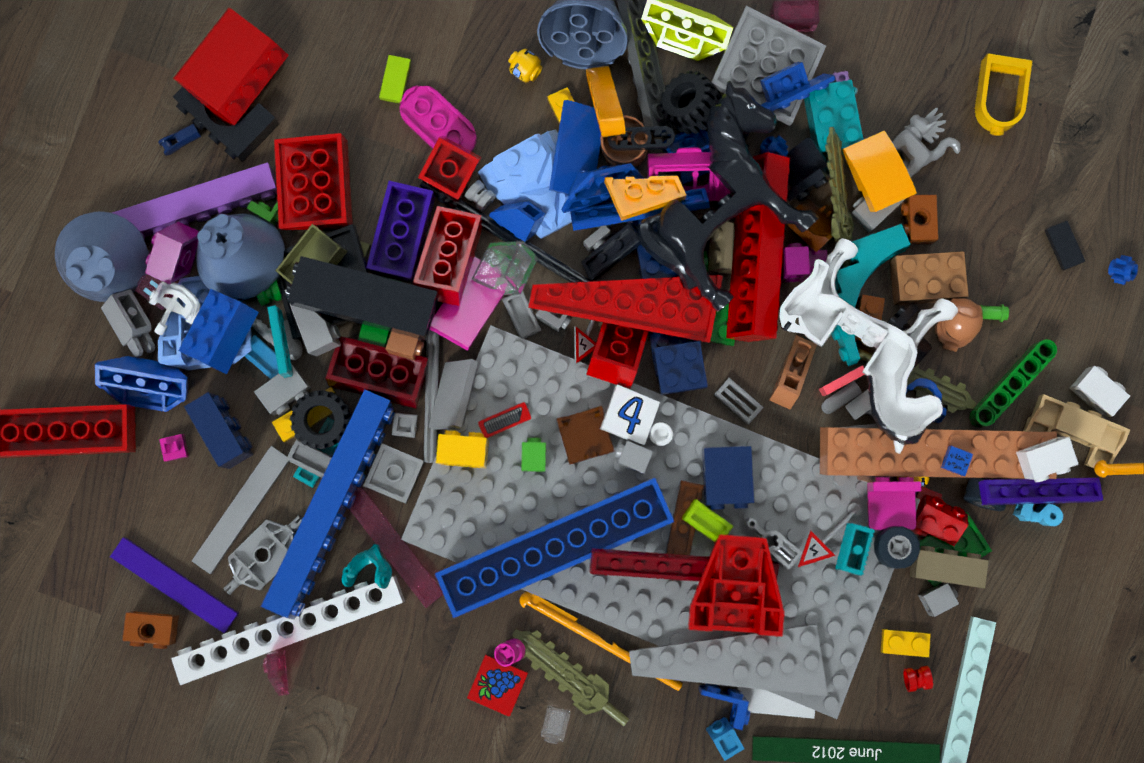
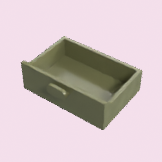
M312 224L275 271L292 284L294 279L292 274L295 262H299L300 256L338 265L347 251L321 229Z

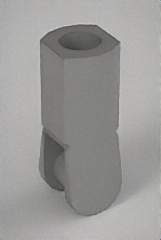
M853 381L822 403L821 409L824 413L831 414L842 405L844 406L859 396L862 391Z

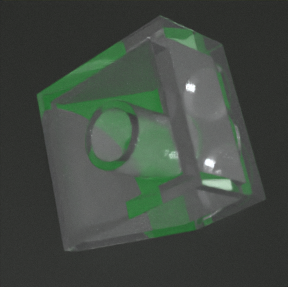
M524 241L490 243L472 279L474 282L503 295H518L522 293L538 257Z

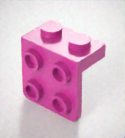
M875 477V482L867 483L868 527L874 530H884L891 526H903L910 530L915 529V492L921 491V482H913V477H899V482H890V477Z

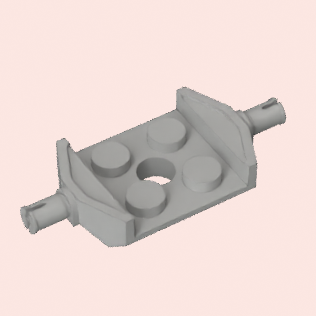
M297 515L289 525L265 520L228 557L234 579L223 589L227 590L229 595L242 584L253 589L263 590L264 586L277 574L295 536L294 533L302 521L301 517ZM261 548L266 549L269 554L264 562L259 561L257 558V552Z

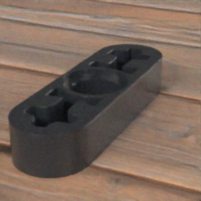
M667 126L625 128V134L620 136L621 138H628L627 133H632V145H628V140H622L621 145H616V142L612 141V138H615L616 135L608 136L609 146L616 151L668 149L675 140L673 130ZM640 132L648 136V141L643 145L637 144L634 140L635 135ZM650 132H655L654 137H660L662 132H666V135L671 136V139H667V143H662V139H654L655 144H651L652 136Z

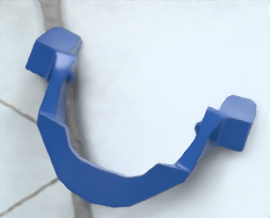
M916 379L907 385L906 394L918 386L928 388L933 396L938 397L940 401L942 400V394L938 387L929 379ZM942 407L941 415L933 422H942L946 416L947 409Z

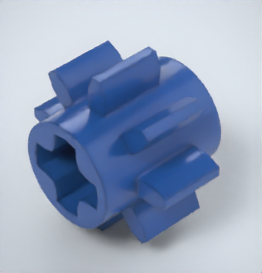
M780 135L776 138L769 136L761 143L760 153L770 152L786 157L788 154L787 141Z
M1121 255L1120 259L1117 258L1111 261L1108 274L1112 276L1111 279H1114V283L1125 285L1126 281H1133L1135 279L1138 265L1134 264L1135 261H1132V257Z

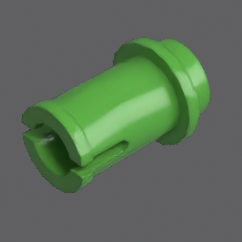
M1000 304V306L980 305L983 311V319L999 320V322L1008 320L1009 308L1005 307L1004 304Z

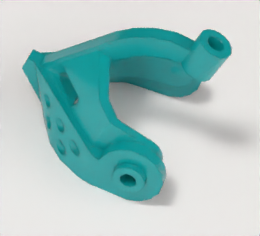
M373 544L370 549L358 553L347 567L343 569L342 583L345 587L353 586L358 573L371 563H374L376 566L375 583L381 589L388 587L392 577V568L381 554L379 545Z

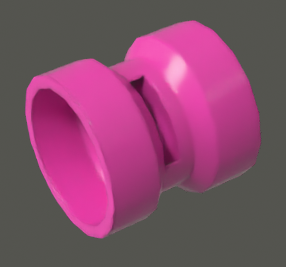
M515 638L501 643L495 648V660L501 666H510L524 658L525 646L520 640Z

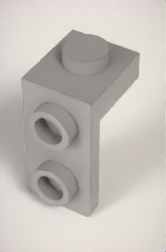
M610 225L597 227L598 230L584 240L583 246L588 252L593 249L596 250L606 242L605 239L610 235Z

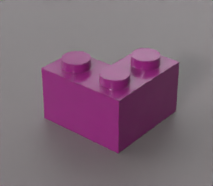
M800 243L788 244V247L783 249L781 283L804 282L812 274L814 263L817 259L826 262L827 250H819L816 253L811 247H802Z

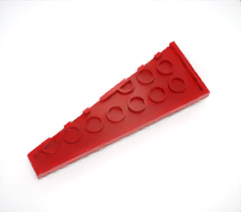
M710 275L709 277L714 284L721 289L723 276ZM680 277L532 285L528 308L707 343H710L716 314V310L711 302L701 296L698 287L686 290Z

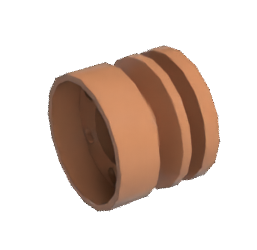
M627 115L623 116L625 128L644 127L643 123L638 119ZM640 132L635 135L634 140L637 144L643 145L648 141V136ZM627 133L628 138H621L620 135H616L615 138H612V141H615L616 145H621L622 140H628V145H632V133ZM600 137L602 154L606 162L611 166L631 163L634 167H637L646 158L648 150L616 151L609 146L608 137Z

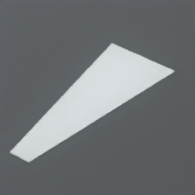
M738 687V690L742 691L744 697L749 701L748 710L751 713L812 719L815 717V710L770 691Z

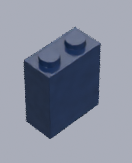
M751 446L703 448L702 464L705 505H710L711 510L725 509V504H734V509L748 508V503H754Z

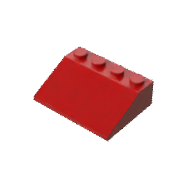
M228 8L173 79L224 123L235 125L289 55L271 38L233 9Z
M342 133L274 139L279 229L308 230L313 224L321 230H337L353 224L348 140Z

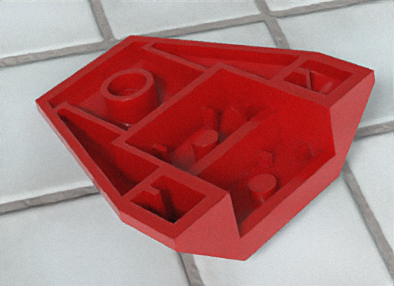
M719 534L690 603L688 630L711 632L713 630L783 637L784 609L767 538Z

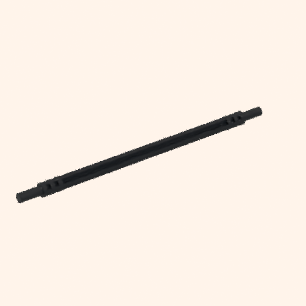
M421 182V188L433 191L434 195L438 198L437 200L447 207L481 215L483 229L570 283L593 282L529 241L524 242L518 239L512 232L500 226L495 220L462 199L457 200L429 183Z

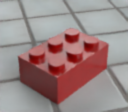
M603 322L586 375L631 389L648 331Z

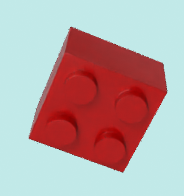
M442 135L438 138L418 178L459 200L482 157Z

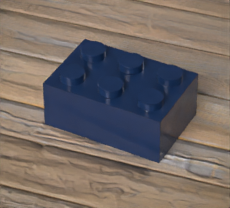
M208 392L184 406L218 467L230 469L253 455L251 451L253 446L247 436H242L239 430L242 427L235 416L231 417L228 411L230 406L224 397L220 398L219 395Z

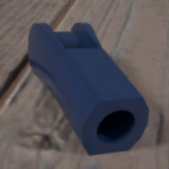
M192 123L160 139L158 143L160 146H163L164 154L168 156L202 136L195 124ZM177 140L178 143L171 144L172 141Z

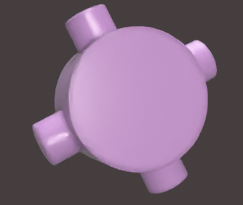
M848 71L839 72L838 74L834 73L833 75L836 79L834 82L849 80Z

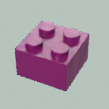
M180 222L157 231L152 238V251L146 258L147 268L145 273L169 285L189 274L198 250L199 241L197 235L199 231Z

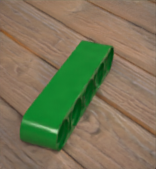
M1048 339L1034 343L970 412L969 420L971 424L978 428L992 425L1057 354L1056 344ZM1040 346L1045 347L1047 351L1046 356L1041 355ZM1025 362L1030 363L1032 367L1030 373L1024 368ZM1010 378H1013L1016 381V389H1012L1010 387ZM995 395L1001 397L1002 403L1000 406L994 402ZM980 411H983L986 414L987 418L985 422H982L979 419Z

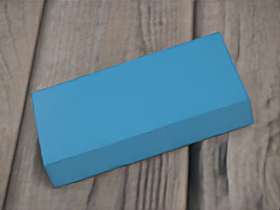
M254 335L251 338L252 350L245 357L272 379L279 374L276 354L260 338Z

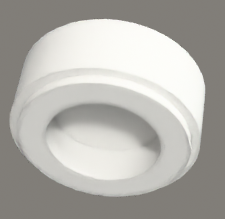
M663 422L654 424L649 432L651 442L657 446L668 444L673 437L671 427Z

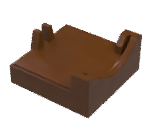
M807 198L796 209L812 210L819 216L818 220L803 233L797 229L795 224L787 225L817 253L833 237L831 233L832 220L829 218L833 209L825 214L823 211L828 206L827 204L818 208Z
M602 406L557 418L569 465L615 452L609 432L600 429L604 419Z

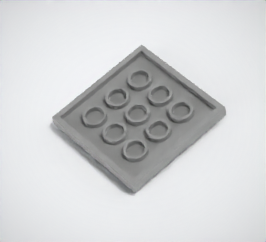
M746 6L711 83L716 90L726 94L727 82L731 81L734 88L744 87L755 101L761 105L767 102L760 83L761 79L796 62H803L808 81L811 80L826 45ZM796 99L790 102L791 105L787 108L774 110L776 119L790 126L803 99Z

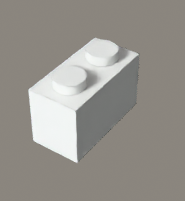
M1098 366L1086 368L1069 388L1096 412L1102 414L1103 418L1113 417L1130 397L1125 392L1126 389L1123 385L1113 382L1108 377V373Z
M1057 437L1016 452L1025 479H1032L1035 482L1047 480L1049 475L1055 472L1057 475L1071 471L1070 467L1078 465L1070 437Z

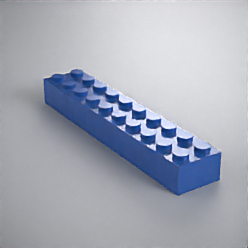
M364 389L261 607L292 620L296 616L300 617L305 607V604L302 602L306 594L310 595L316 583L313 579L316 573H321L326 562L323 558L326 552H330L335 544L336 539L333 537L336 530H341L345 523L346 517L343 516L346 509H351L356 496L353 494L357 487L361 488L366 477L363 473L366 467H370L375 459L376 454L373 452L376 446H380L384 440L385 433L383 431L386 424L390 425L394 419L395 412H393L394 408L390 400Z
M653 478L439 571L435 575L452 616L455 618L590 559L592 548L611 550L673 523L674 520L656 479Z

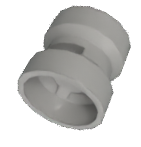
M477 180L468 189L465 197L469 201H474L476 207L482 212L491 205L496 198V194L491 190H487L485 184Z

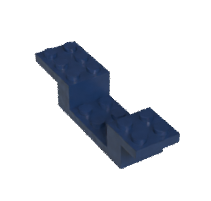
M643 219L632 221L637 229L639 222ZM655 223V224L653 225V229H654V231L657 232V229H656V224H657V223ZM642 245L637 247L640 279L679 277L674 271L658 263ZM648 331L655 376L659 380L661 395L708 387L700 341Z

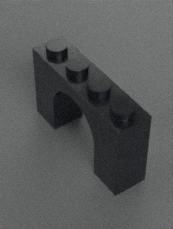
M184 87L173 96L178 102L176 107L185 116L188 113L194 117L192 122L200 130L206 128L210 132L208 137L217 145L222 143L226 147L224 151L233 160L238 158L244 162L279 125L277 119L260 103L239 123L231 126H222L212 121L210 110Z

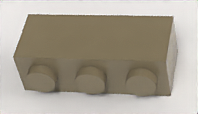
M921 546L918 559L911 565L910 577L985 588L989 560H982L980 554L967 553V556L963 557L958 556V551L944 549L943 553H937L934 547Z

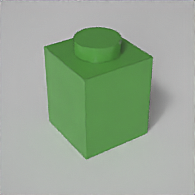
M527 438V442H522L521 471L545 472L546 442H541V438Z

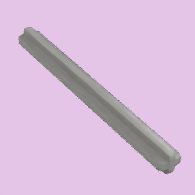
M429 330L426 342V358H428L425 385L424 462L433 463L437 455V430L429 428V423L438 392L439 334Z

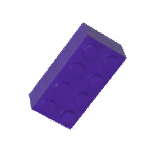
M388 181L366 267L370 273L413 283L435 201L433 191Z

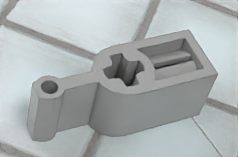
M747 518L744 522V525L755 531L759 538L775 537L773 539L775 545H768L770 555L785 569H790L803 554L779 532L774 530L764 531L757 525L756 520Z

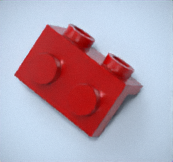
M927 494L924 497L923 506L916 515V528L953 546L957 544L969 525L968 515L963 509L957 506L952 507L937 496L932 497Z

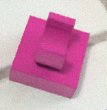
M184 434L159 439L164 462L189 457Z

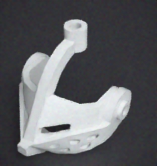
M162 282L155 291H152L149 297L150 304L160 303L166 308L161 322L158 323L154 330L159 335H163L167 329L165 324L170 312L181 314L186 318V322L192 325L200 310V303L196 296L185 286L177 283L169 285ZM165 294H172V295H173L172 298L163 297V296H164ZM177 298H180L186 304L185 307L177 301Z

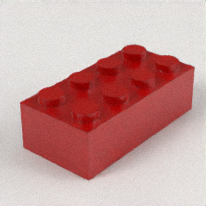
M437 206L413 285L437 291L439 295L438 302L460 305L482 231L481 215Z

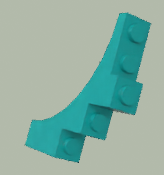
M902 224L852 241L858 248V253L854 258L850 259L851 264L853 263L854 265L838 270L835 288L839 297L854 308L861 288L872 273L890 258L905 252L910 246ZM837 325L831 336L834 341L837 340L839 343V355L842 361H846L848 366L857 364L860 360V355L855 342V335L846 333L842 330L841 326Z

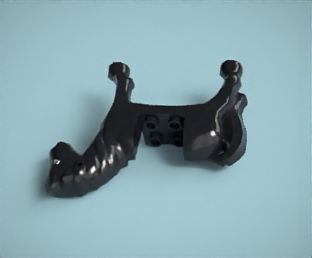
M731 81L727 82L726 94L710 110V116L707 121V134L711 151L710 160L712 162L708 168L733 195L731 196L728 193L715 204L717 209L715 211L711 209L709 212H706L699 220L681 202L673 199L659 214L643 219L638 225V236L645 250L658 263L678 274L686 290L698 287L701 296L710 301L717 312L734 298V295L729 290L720 289L714 284L708 275L704 263L706 244L720 227L756 205L767 206L775 213L782 224H795L802 233L819 218L812 210H798L789 205L769 184L761 166L750 154L743 135L751 132L767 134L773 131L776 127V115L773 111L757 103L744 87L734 88ZM655 223H657V224H656L657 232L654 231V229H653V225H654Z

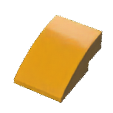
M881 131L842 149L859 191H862L870 212H877L917 194L899 153L885 131Z

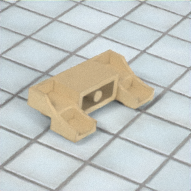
M1045 394L1039 395L1032 416L1028 417L1023 431L1057 432L1058 435L1070 437L1071 440L1090 447L1084 465L1094 468L1095 464L1100 460H1105L1107 464H1113L1118 452L1126 443L1130 429L1101 418L1102 414L1098 412L1081 410V406L1076 403H1064Z

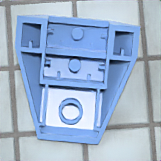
M200 276L181 278L178 284L185 286L196 296L201 308L210 290L204 285ZM177 298V301L185 307L186 304L180 298ZM170 312L165 324L167 329L158 339V362L186 370L210 368V366L178 351L191 324L187 323L186 318L181 314ZM251 329L232 364L238 362L252 350Z

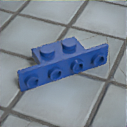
M796 62L760 80L767 101L761 105L771 111L787 108L791 105L790 102L796 99H805L814 90L827 88L830 82L836 80L835 76L822 74L808 81L803 62Z

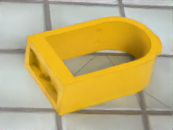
M988 53L981 61L975 116L979 124L990 131L991 135H1004L1005 131L1011 129L1024 116L1032 60ZM990 71L1019 75L1013 120L1009 122L995 120L986 109Z

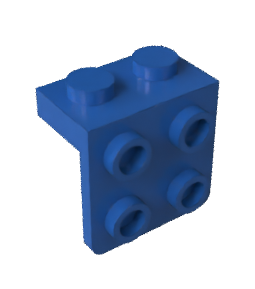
M705 683V686L699 685L698 690L701 695L733 703L729 717V723L733 728L743 730L744 724L748 725L750 711L748 710L749 701L744 697L742 691L728 688L727 692L722 691L716 684Z

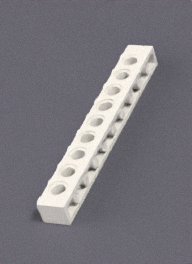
M396 575L391 577L390 583L385 589L379 588L376 583L368 585L367 581L355 585V590L346 593L344 589L333 593V599L325 602L323 597L311 601V607L304 609L300 617L296 616L294 620L285 617L280 618V615L276 614L266 618L267 623L258 626V623L255 622L244 626V632L236 634V631L233 630L222 634L223 639L214 642L212 638L199 643L201 648L193 651L191 646L177 651L179 656L171 659L180 685L405 602ZM374 588L382 592L380 601H374L371 597V591ZM352 596L360 600L358 609H352L349 605V600ZM329 605L337 607L338 614L336 617L328 615L327 609ZM308 613H312L316 617V622L313 626L306 623L305 618ZM286 621H290L294 626L291 634L286 633L284 630V623ZM264 629L271 632L272 638L269 642L264 641L262 638ZM242 637L249 641V648L247 650L242 649L240 646ZM220 646H224L227 649V656L225 658L218 655V648ZM198 654L205 658L203 666H199L196 663V656Z

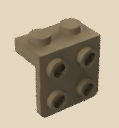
M726 222L710 238L708 271L732 274L735 237L734 223Z

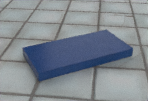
M570 100L563 101L549 186L550 191L568 195L571 185L579 172L597 169L601 146V132L594 107Z

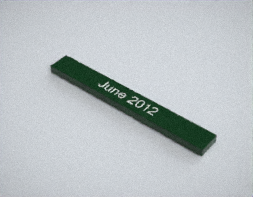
M752 735L751 759L752 761L798 763H940V744Z

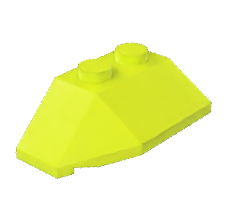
M647 0L641 18L656 46L696 61L726 50L734 28L713 14L674 0Z

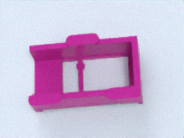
M698 147L678 148L676 153L648 154L647 179L650 176H658V172L693 171V186H683L684 191L705 188L709 201H719L728 193L730 194V191L708 168L712 163L710 160L711 152H702ZM710 170L709 184L697 186L698 171Z

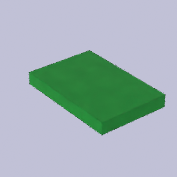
M968 512L966 514L968 515L969 525L955 546L930 534L919 540L920 549L921 546L934 547L937 553H943L944 549L958 551V556L966 557L967 553L980 554L982 558L992 552ZM928 580L932 587H936L937 585L942 583L939 581Z

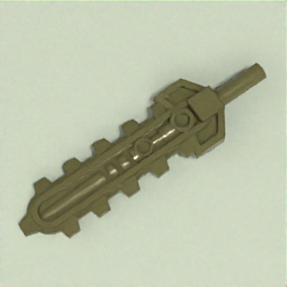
M829 127L825 148L828 153L827 166L830 170L829 183L832 188L831 201L834 207L831 233L835 238V242H837L841 238L853 239L854 225L846 202V175L843 174L844 158L841 155L842 141H840L839 136L835 132V128ZM850 259L843 262L842 268L851 266Z
M857 348L860 359L869 362L874 353L871 354ZM919 364L910 372L907 378V385L920 378L933 381L942 394L941 403L947 405L948 412L954 413L956 410L974 409L976 402L971 399L970 394L965 390V384L959 382L957 386L950 383L949 377L944 375L940 379L934 376L935 371L930 368L926 371L919 369ZM917 386L913 389L916 391L915 397L933 396L928 388Z
M516 629L513 632V638L520 640L524 644V658L528 657L532 661L531 667L534 670L538 668L546 672L544 677L548 681L554 678L559 682L558 689L562 692L570 691L573 694V705L587 715L603 709L622 726L626 725L629 718L608 702V682L597 674L595 676L583 674L581 672L583 666L579 663L572 665L568 662L569 655L565 652L557 653L554 650L555 644L553 642L545 643L540 639L542 633L538 630L532 633Z

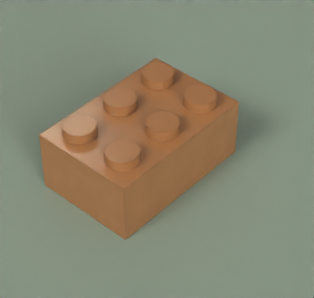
M964 252L895 256L890 260L894 305L936 303L941 298L949 301L952 298L969 297Z

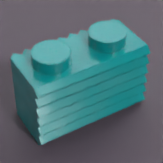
M847 523L835 569L862 576L864 574L863 570H865L864 566L867 565L865 561L868 560L866 557L869 556L867 552L870 551L869 547H871V538L874 537V529Z

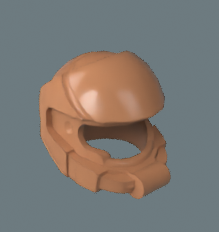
M967 298L950 299L949 301L958 308V313L952 320L936 323L935 334H937L939 341L943 343L942 348L957 352L958 348L970 343L982 327L983 311L981 306Z

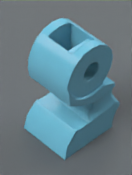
M1016 504L1013 515L1018 517L1020 521L1039 522L1043 526H1057L1063 520L1062 511L1053 504H1040L1034 511V504Z

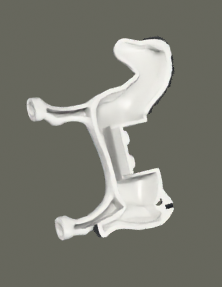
M841 238L836 243L835 249L827 256L826 262L817 259L814 263L812 274L795 287L780 308V326L785 331L804 334L815 344L822 347L836 326L839 325L846 333L859 337L865 345L877 348L862 373L868 376V392L873 419L876 421L878 428L885 432L894 442L896 453H900L904 445L918 443L926 430V426L938 418L943 411L942 403L938 397L928 395L916 399L906 398L907 378L914 367L917 357V346L923 336L937 322L952 320L958 313V308L946 299H938L933 308L921 310L914 324L905 331H901L891 324L859 311L841 299L835 288L837 272L844 261L854 258L858 253V248L853 242ZM797 318H799V325L795 323Z

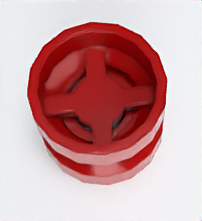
M920 666L916 670L913 668L903 670L904 683L908 692H914L918 688H923L924 690L933 688V678L929 666Z

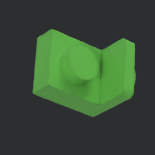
M251 201L247 206V209L252 214L260 216L274 226L276 223H279L278 202L273 209L261 201L259 204Z

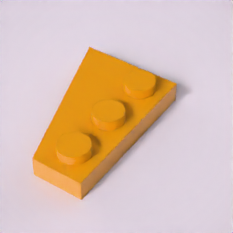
M650 176L648 179H635L634 177L613 179V177H605L604 183L621 221L664 207L673 199L678 201L685 200L687 196L678 176Z

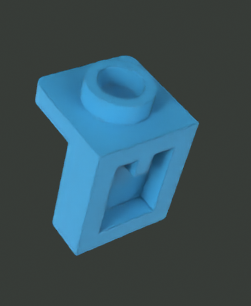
M726 717L715 721L706 728L724 761L744 750L741 741Z

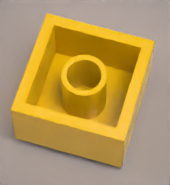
M445 430L444 434L438 435L436 463L447 466L487 469L489 440L484 438L483 433L469 432L468 436H461L459 431Z

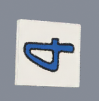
M616 385L600 429L644 446L660 402Z

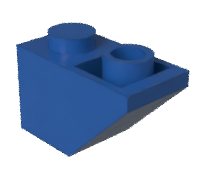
M529 201L501 205L492 211L489 217L494 219L500 226L512 232L515 237L526 242L537 233L546 213Z

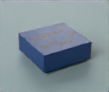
M948 446L941 468L961 476H966L973 454L954 446Z

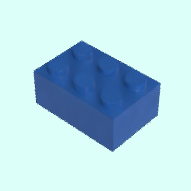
M210 289L178 351L227 374L259 312L238 300Z

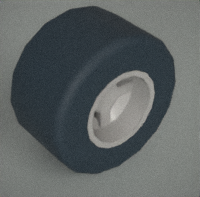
M891 526L881 530L876 536L874 553L883 565L894 569H904L911 566L918 559L920 542L916 534L910 529L903 526Z

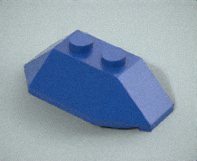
M631 163L609 167L602 166L591 171L583 170L577 174L561 210L563 213L613 202L604 183L605 177H613V179H625L626 177H634L635 179L645 178Z
M131 356L96 362L95 385L100 389L103 388L108 395L120 404L167 412L187 399L188 378L177 367Z

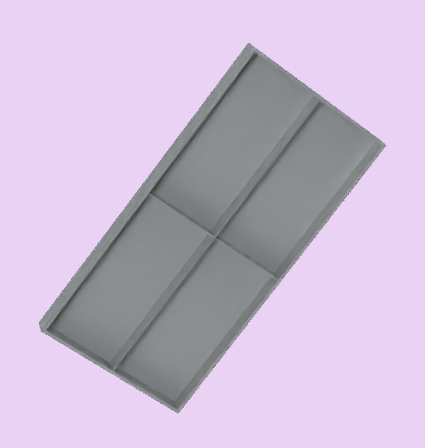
M490 325L476 359L478 365L463 425L461 428L447 430L459 431L461 436H468L469 432L482 433L478 425L479 421L523 402L526 403L531 419L487 438L489 440L487 469L439 465L436 463L435 457L401 540L460 563L653 478L656 479L673 517L680 480L704 485L703 448L751 446L754 503H748V508L734 509V504H725V509H714L712 511L733 525L728 535L759 538L755 531L744 525L747 518L756 520L757 525L764 531L774 530L779 532L803 553L810 530L822 541L852 511L856 515L848 523L868 527V482L858 480L857 476L820 474V459L634 383L629 390L660 402L652 426L659 422L668 424L673 431L671 441L664 446H657L651 442L648 434L645 445L641 447L653 451V454L644 474L617 463L619 458L615 457L620 444L625 445L626 441L629 440L611 433L609 434L615 452L569 465L557 418L577 414L602 406L605 416L616 384L586 375L589 365L579 361L575 364V359ZM527 438H541V442H546L545 472L521 471L522 442H527ZM703 488L701 503H703V504L705 505V503H704V488ZM915 498L916 510L920 502L918 498ZM672 523L611 550L666 554ZM846 525L825 544L836 556L798 567L801 559L800 556L790 569H785L781 564L779 565L777 584L784 609L783 629L812 624L817 625L828 695L819 696L767 691L835 719L838 718L894 568L883 565L874 553V541L881 530H874V537L871 538V547H869L870 551L867 552L869 554L866 557L868 560L865 561L867 565L864 566L865 570H863L864 574L862 576L835 569ZM695 529L690 555L710 557L715 542ZM767 536L768 545H775L773 541L775 537ZM591 558L522 588L524 591L658 646L749 634L748 632L713 630V632L688 630L690 603L699 581L590 574Z

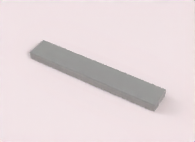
M273 446L269 448L192 559L193 563L209 574L215 571L288 465L289 461L286 460L287 456Z

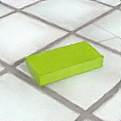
M392 55L388 56L379 96L380 100L400 104L406 88L411 59Z
M697 499L693 500L682 517L685 522L713 542H716L719 534L728 535L733 527L732 524Z

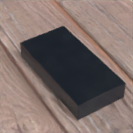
M1068 221L1044 230L1062 271L1086 262Z

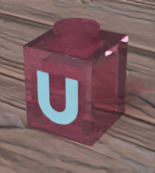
M147 274L140 278L137 283L138 287L135 290L149 301L152 291H155L157 286L163 281ZM165 294L163 297L172 298L173 295ZM160 303L155 304L161 310L165 308Z

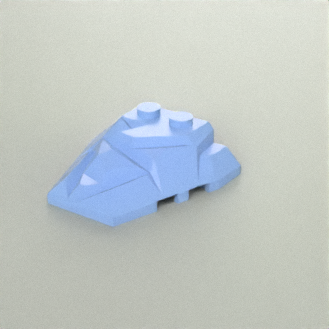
M556 129L547 131L542 135L540 133L533 135L495 156L492 162L478 171L487 190L495 193L496 198L504 205L529 201L546 213L536 233L540 239L572 223L570 212L563 213L561 210L567 195L549 190L558 138Z

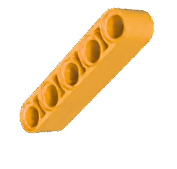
M609 66L586 69L588 87L601 136L608 137L625 134L624 117Z

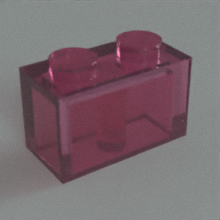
M818 0L774 1L770 9V18L796 31H815L820 22Z

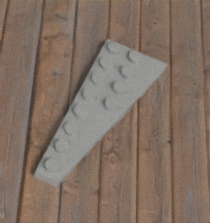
M816 624L784 628L783 637L749 633L629 651L633 676L819 696L828 695Z

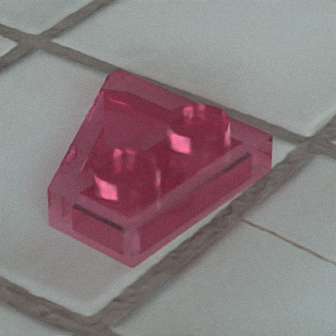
M285 649L275 650L266 654V659L263 660L264 672L268 673V679L279 696L288 695Z

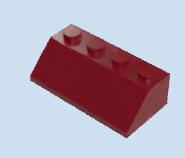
M342 336L339 338L341 346L335 348L326 375L329 387L361 395L365 389L390 400L392 403L417 409L423 389L428 358L416 355V359L413 361L388 353L386 347Z

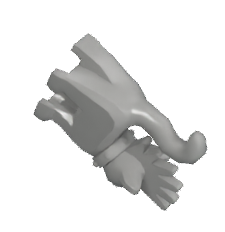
M938 108L932 110L925 118L920 117L918 114L913 115L910 118V125L905 126L904 131L900 132L892 142L897 152L904 158L903 163L910 178L917 174L922 167L943 156L947 147H952L956 154L961 150L960 143L951 137L941 140L933 151H929L920 141L923 138L927 142L933 143V138H939L936 133L945 131L944 128L938 127L945 124L946 120L937 121L943 113L934 116Z

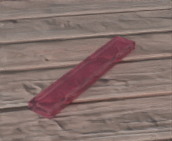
M362 486L361 488L357 487L353 494L356 496V499L349 510L373 541L379 545L380 550L424 607L427 608L444 595L442 589L405 541L401 540V536Z

